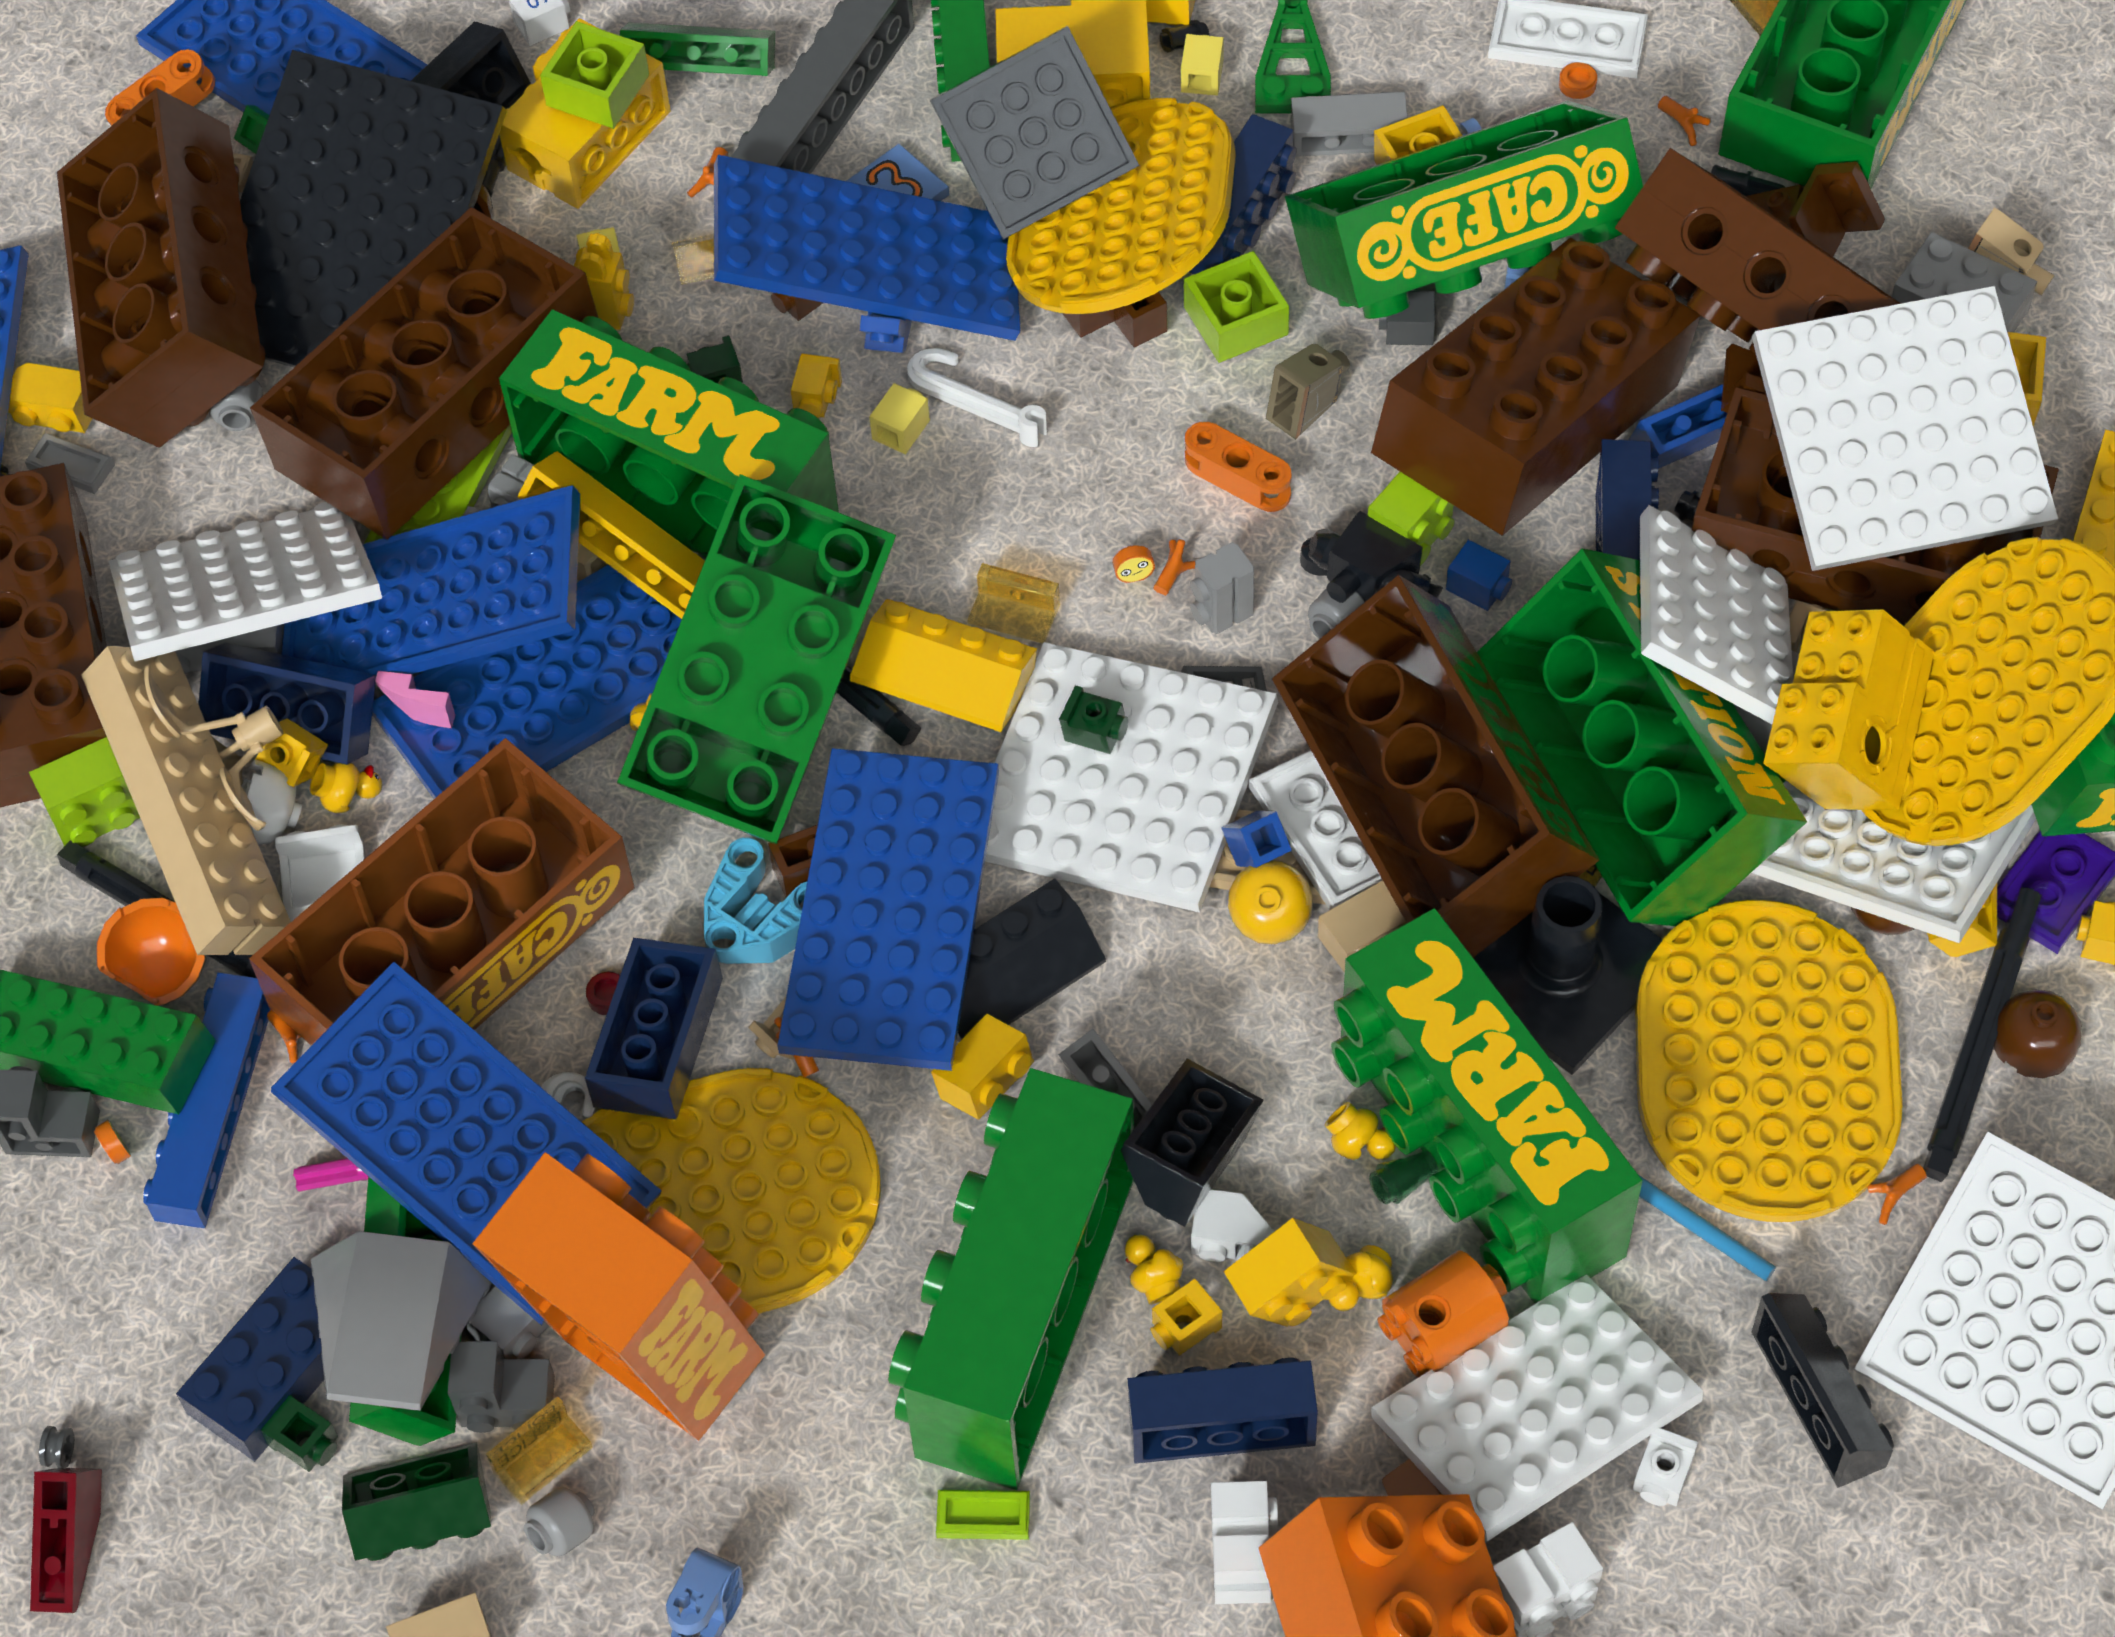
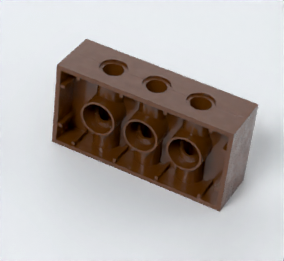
M158 88L153 90L57 171L84 415L160 448L187 426L193 427L200 424L208 415L210 408L238 386H247L255 381L264 366L265 349L259 339L255 311L257 292L255 285L251 282L246 248L248 229L242 220L238 192L240 173L238 166L234 163L229 125Z
M1669 148L1615 227L1616 230L1637 244L1626 259V263L1650 280L1667 286L1681 297L1689 300L1686 305L1720 329L1724 331L1729 330L1747 343L1750 342L1752 335L1758 329H1770L1901 304L1726 182L1672 148ZM1752 342V344L1749 346V349L1756 354L1754 344Z
M471 207L250 407L274 469L388 540L510 425L499 377L550 311L553 309L579 322H582L587 316L598 318L586 273Z
M1736 387L1694 515L1692 531L1703 530L1715 539L1718 546L1730 552L1731 549H1737L1746 554L1751 562L1765 569L1773 568L1785 578L1788 586V598L1816 604L1836 611L1883 609L1904 626L1937 589L1966 563L1983 553L1989 555L2005 548L2009 542L2024 538H2041L2044 526L1812 571L1767 395ZM2044 465L2050 491L2053 494L2059 468Z
M64 463L0 476V807H5L41 798L29 774L30 771L107 737L81 676L107 647L87 518Z

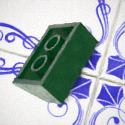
M477 1442L343 1475L342 1514L355 1561L365 1558L370 1561L381 1560L389 1557L394 1551L409 1547L413 1549H426L435 1545L441 1539L453 1536L470 1538L480 1534L485 1528L491 1527V1510Z

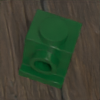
M729 335L722 337V344L703 347L686 354L687 365L691 372L715 383H718L723 377L733 378L743 383L740 363Z
M1076 685L1059 718L1066 742L1111 754L1117 740L1121 741L1124 738L1128 728V717L1125 716L1121 702L1086 693L1083 687Z
M291 1395L287 1397L261 1429L271 1449L279 1451L308 1472L316 1464L320 1466L327 1464L337 1449L335 1440L338 1438V1435L332 1423ZM309 1437L302 1447L299 1446L302 1439Z

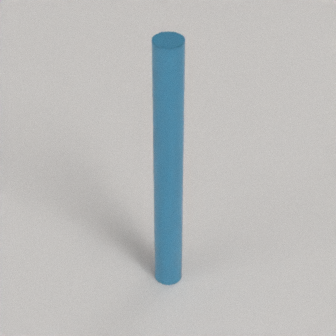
M1640 1176L1643 1181L1639 1197L1764 1281H1768L1774 1273L1776 1266Z

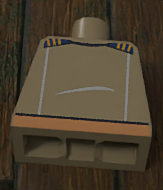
M1311 344L1276 365L1265 419L1296 440L1337 401L1342 374L1350 368L1348 357L1342 351L1334 350L1332 353H1329L1318 344Z

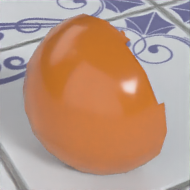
M162 897L140 899L123 908L119 907L105 922L97 941V966L99 971L129 987L156 1006L165 1005L183 997L199 980L207 960L206 955H197L176 902Z

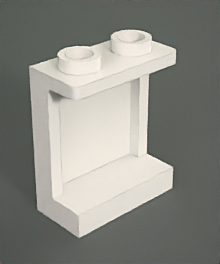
M339 824L331 826L329 829L318 831H294L286 836L275 838V847L280 860L283 904L290 921L292 922L366 858L365 844L358 825L348 826Z

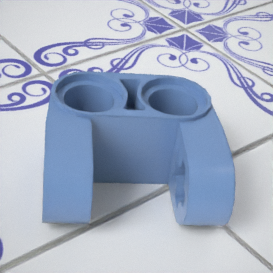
M700 1548L693 1550L666 1603L668 1623L672 1628L671 1637H692L699 1632L700 1637H721L742 1599L744 1587L740 1565ZM679 1607L683 1608L681 1614L679 1611Z

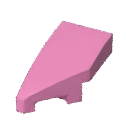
M377 672L376 685L411 719L433 726L452 729L455 712L449 693L416 689L412 674Z

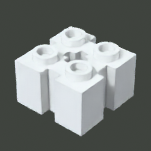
M1267 1481L1211 1483L1215 1604L1271 1603V1588L1259 1547L1277 1533V1497H1268Z
M1573 1522L1540 1539V1544L1527 1551L1522 1549L1493 1566L1504 1600L1512 1611L1514 1630L1517 1637H1546L1555 1628L1552 1624L1554 1620L1561 1616L1563 1618L1568 1616L1570 1620H1575L1588 1613L1594 1607L1593 1601H1595L1598 1591L1596 1584L1600 1582L1603 1567Z

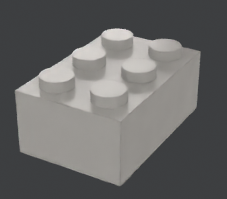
M1931 232L1895 283L1892 297L1902 304L1995 286L2007 332L2014 333L2030 309L2037 281Z

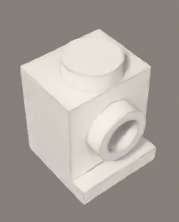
M1662 1428L1656 1429L1651 1433L1632 1490L1639 1492L1641 1498L1651 1504L1665 1506L1668 1503L1677 1506L1695 1456L1698 1442ZM1657 1463L1670 1467L1672 1469L1669 1471L1661 1470L1657 1466Z

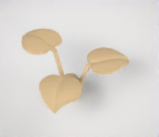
M151 663L145 666L144 680L149 702L158 718L176 738L181 737L182 734L186 735L237 724L238 727L231 730L236 742L229 747H225L212 736L225 766L219 769V773L232 804L255 830H262L266 823L255 817L247 794L241 787L243 783L242 770L255 755L264 751V745L284 735L271 709L266 705L247 717L240 712L229 718L187 725L178 718L172 704L152 679ZM240 748L244 752L249 750L243 757L234 753Z

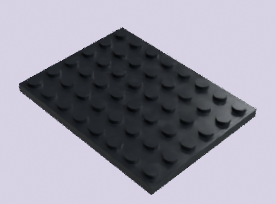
M292 50L240 199L242 220L248 229L246 248L251 282L255 285L257 292L255 311L260 343L265 349V360L294 368L468 209L474 208L507 110L502 105Z

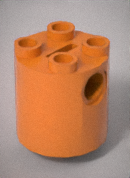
M1458 1250L1382 1299L1384 1314L1378 1317L1377 1321L1389 1340L1397 1339L1406 1352L1404 1360L1408 1368L1415 1376L1420 1377L1431 1369L1434 1372H1438L1464 1355L1468 1350L1473 1349L1508 1326L1509 1316L1501 1298L1507 1294V1289L1502 1278L1491 1265L1485 1264L1481 1267L1468 1253Z

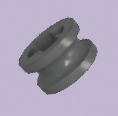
M47 1426L44 1429L39 1445V1462L41 1466L50 1467L54 1462L58 1468H67L69 1466L75 1442L72 1428L64 1427L61 1432H58L54 1426Z

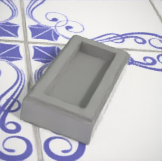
M46 432L25 461L29 470L64 463L73 486L93 494L98 491L115 466L114 460L110 456Z

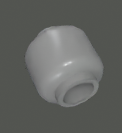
M257 380L247 386H238L210 408L211 416L218 424L231 431H241L252 427L256 422L250 407L263 396L262 386Z
M1326 588L1310 605L1308 610L1309 625L1313 634L1318 639L1322 638L1365 603L1363 598L1355 592L1345 602L1339 603L1329 596Z
M564 1487L556 1488L529 1507L526 1515L527 1523L524 1525L525 1534L531 1545L539 1553H549L556 1557L564 1556L591 1536L594 1529L592 1516L595 1513L594 1507L583 1493L578 1492L576 1494Z

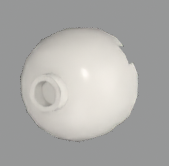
M254 758L249 769L256 770V773H253L251 780L244 778L241 787L247 794L255 817L266 823L265 827L260 831L255 830L250 825L257 844L261 845L275 841V838L280 837L287 826L295 828L301 813L302 804L295 802L296 787H291L287 784L288 778L282 771Z

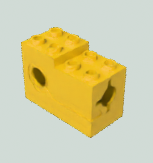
M1071 0V5L995 9L997 63L1068 26L1110 109L1126 103L1150 99L1146 0Z
M580 18L577 20L578 22L593 26ZM572 25L561 33L559 39L546 53L541 54L532 66L536 82L530 84L525 89L523 95L510 108L506 109L507 113L499 135L508 171L542 190L546 189L554 193L555 197L579 209L671 110L663 63L646 54L649 76L614 129L546 106L540 74L573 27Z
M1883 609L1809 612L1793 683L1781 685L1763 764L1824 809L1899 810L1934 651L1919 638L1911 637L1910 631Z

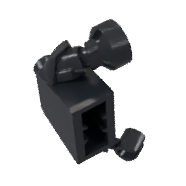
M1362 511L1355 515L1341 536L1332 530L1321 529L1314 534V537L1308 538L1303 542L1301 547L1300 563L1303 569L1313 575L1327 576L1330 581L1326 587L1327 592L1332 599L1339 603L1345 602L1355 592L1366 602L1398 575L1437 599L1443 589L1440 585L1432 584L1431 578L1428 575L1419 574L1422 546L1386 527Z

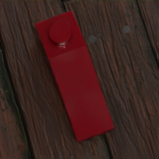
M60 1467L34 1472L30 1611L77 1612L101 1515L102 1469Z

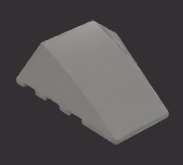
M358 1231L311 1258L327 1400L420 1411L444 1370V1362L448 1355L453 1354L459 1344L463 1329L467 1323H471L475 1316L479 1301L482 1296L486 1297L490 1290L491 1282L476 1270L450 1242Z

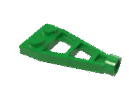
M1278 0L1277 10L1255 75V114H1291V98L1331 96V75L1307 4L1308 0ZM1303 29L1305 43H1280L1282 30ZM1281 58H1305L1310 74L1277 75L1276 69Z

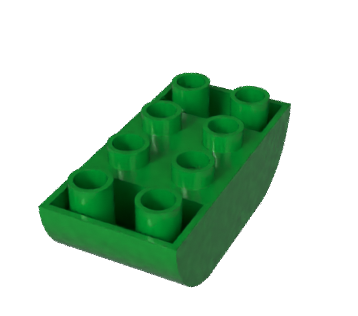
M739 474L617 784L762 840L777 844L862 629L896 535Z

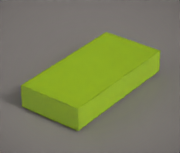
M938 1490L937 1538L1029 1540L1030 1491Z

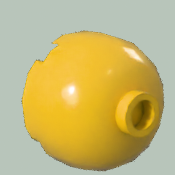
M1271 860L1256 868L1248 866L1237 874L1229 889L1228 909L1232 922L1244 936L1257 943L1275 945L1292 940L1304 930L1312 915L1313 897L1308 881L1297 868L1283 861Z

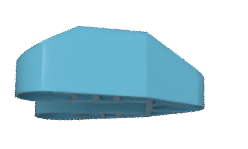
M743 837L729 845L704 898L706 948L716 949L718 961L721 963H772L794 950L796 946L802 908L799 905L804 900L807 882L798 885L776 907L763 893L760 895L756 893L752 897L766 872L763 847L757 840ZM744 852H753L758 856L756 862L751 866L742 867L735 863L739 855ZM718 939L735 941L732 946L725 949L718 948L713 944Z

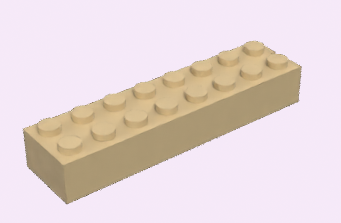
M107 646L81 676L197 955H228L232 950L235 955H253L291 921L249 823L232 804L225 791L219 769L225 766L210 731L182 734L181 737L176 738L161 722L149 702L145 688L144 668L151 663L152 679L168 698L178 718L187 725L205 723L178 656L174 651L134 662L131 647Z

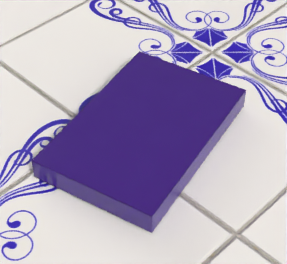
M2040 831L1997 887V918L2006 923L2015 895L2021 887L2037 891L2042 896L2028 936L2058 954L2077 929L2081 915L2086 916L2089 913L2094 901H2098L2115 878V851L2085 833L2042 836Z

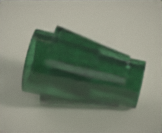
M1427 1151L1380 1163L1376 1166V1171L1372 1172L1369 1176L1371 1188L1375 1196L1383 1204L1387 1205L1391 1202L1399 1204L1429 1180L1430 1176L1438 1172L1437 1164L1433 1156Z

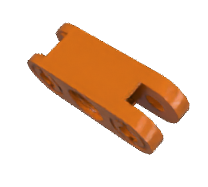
M189 49L180 50L116 95L105 109L106 119L112 126L156 88L194 107L213 91L215 87L214 75L210 69L204 66V62L198 53ZM190 63L191 66L185 68L183 64ZM199 78L202 79V82H201L200 85H198V84L196 83Z
M1198 422L1187 429L1185 433V464L1193 474L1267 512L1282 510L1289 504L1291 499V488L1289 485L1292 473L1289 464L1283 459L1211 422ZM1264 493L1278 494V496L1275 498H1268L1264 495Z

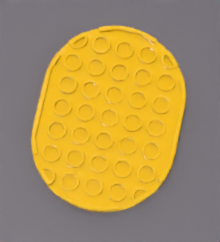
M1176 98L1145 99L1111 108L1140 166L1009 236L1006 253L1007 268L1020 294L1035 306L1057 313H1097L1127 306L1145 299L1173 284L1192 270L1210 252L1220 238L1228 221L1231 208L1235 145L1226 122L1214 114L1213 109L1194 101L1189 104L1177 103Z
M2024 538L2009 542L2007 547L1989 555L1983 553L1952 574L1904 625L1910 631L1911 637L1919 638L1934 651V656L1899 810H1862V812L1880 828L1907 842L1929 846L1954 845L1983 837L2011 822L2051 785L2095 738L2115 713V567L2106 558L2088 546L2069 539Z
M1742 900L1710 907L1708 911L1689 920H1684L1673 928L1663 938L1648 960L1639 983L1635 1008L1637 1099L1642 1126L1656 1156L1670 1174L1692 1194L1722 1211L1739 1217L1766 1222H1795L1824 1216L1852 1202L1868 1189V1186L1878 1178L1895 1148L1902 1121L1898 1021L1893 995L1883 972L1878 971L1875 964L1865 953V947L1845 929H1838L1827 921L1818 918V914L1811 910L1769 900Z
M744 1068L719 1072L689 1081L677 1120L600 1109L591 1117L582 1121L584 1125L661 1190L660 1196L647 1210L653 1215L659 1207H662L693 1229L705 1241L701 1247L723 1265L724 1268L721 1270V1273L741 1289L742 1292L739 1297L758 1313L798 1302L829 1285L855 1260L869 1238L877 1218L881 1193L880 1169L876 1150L868 1131L850 1106L847 1107L841 1100L831 1094L828 1088L811 1079L803 1078L801 1075L795 1077L773 1072V1069Z

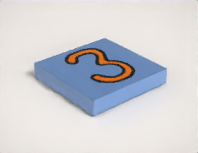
M900 144L847 180V182L942 201L949 196V186Z

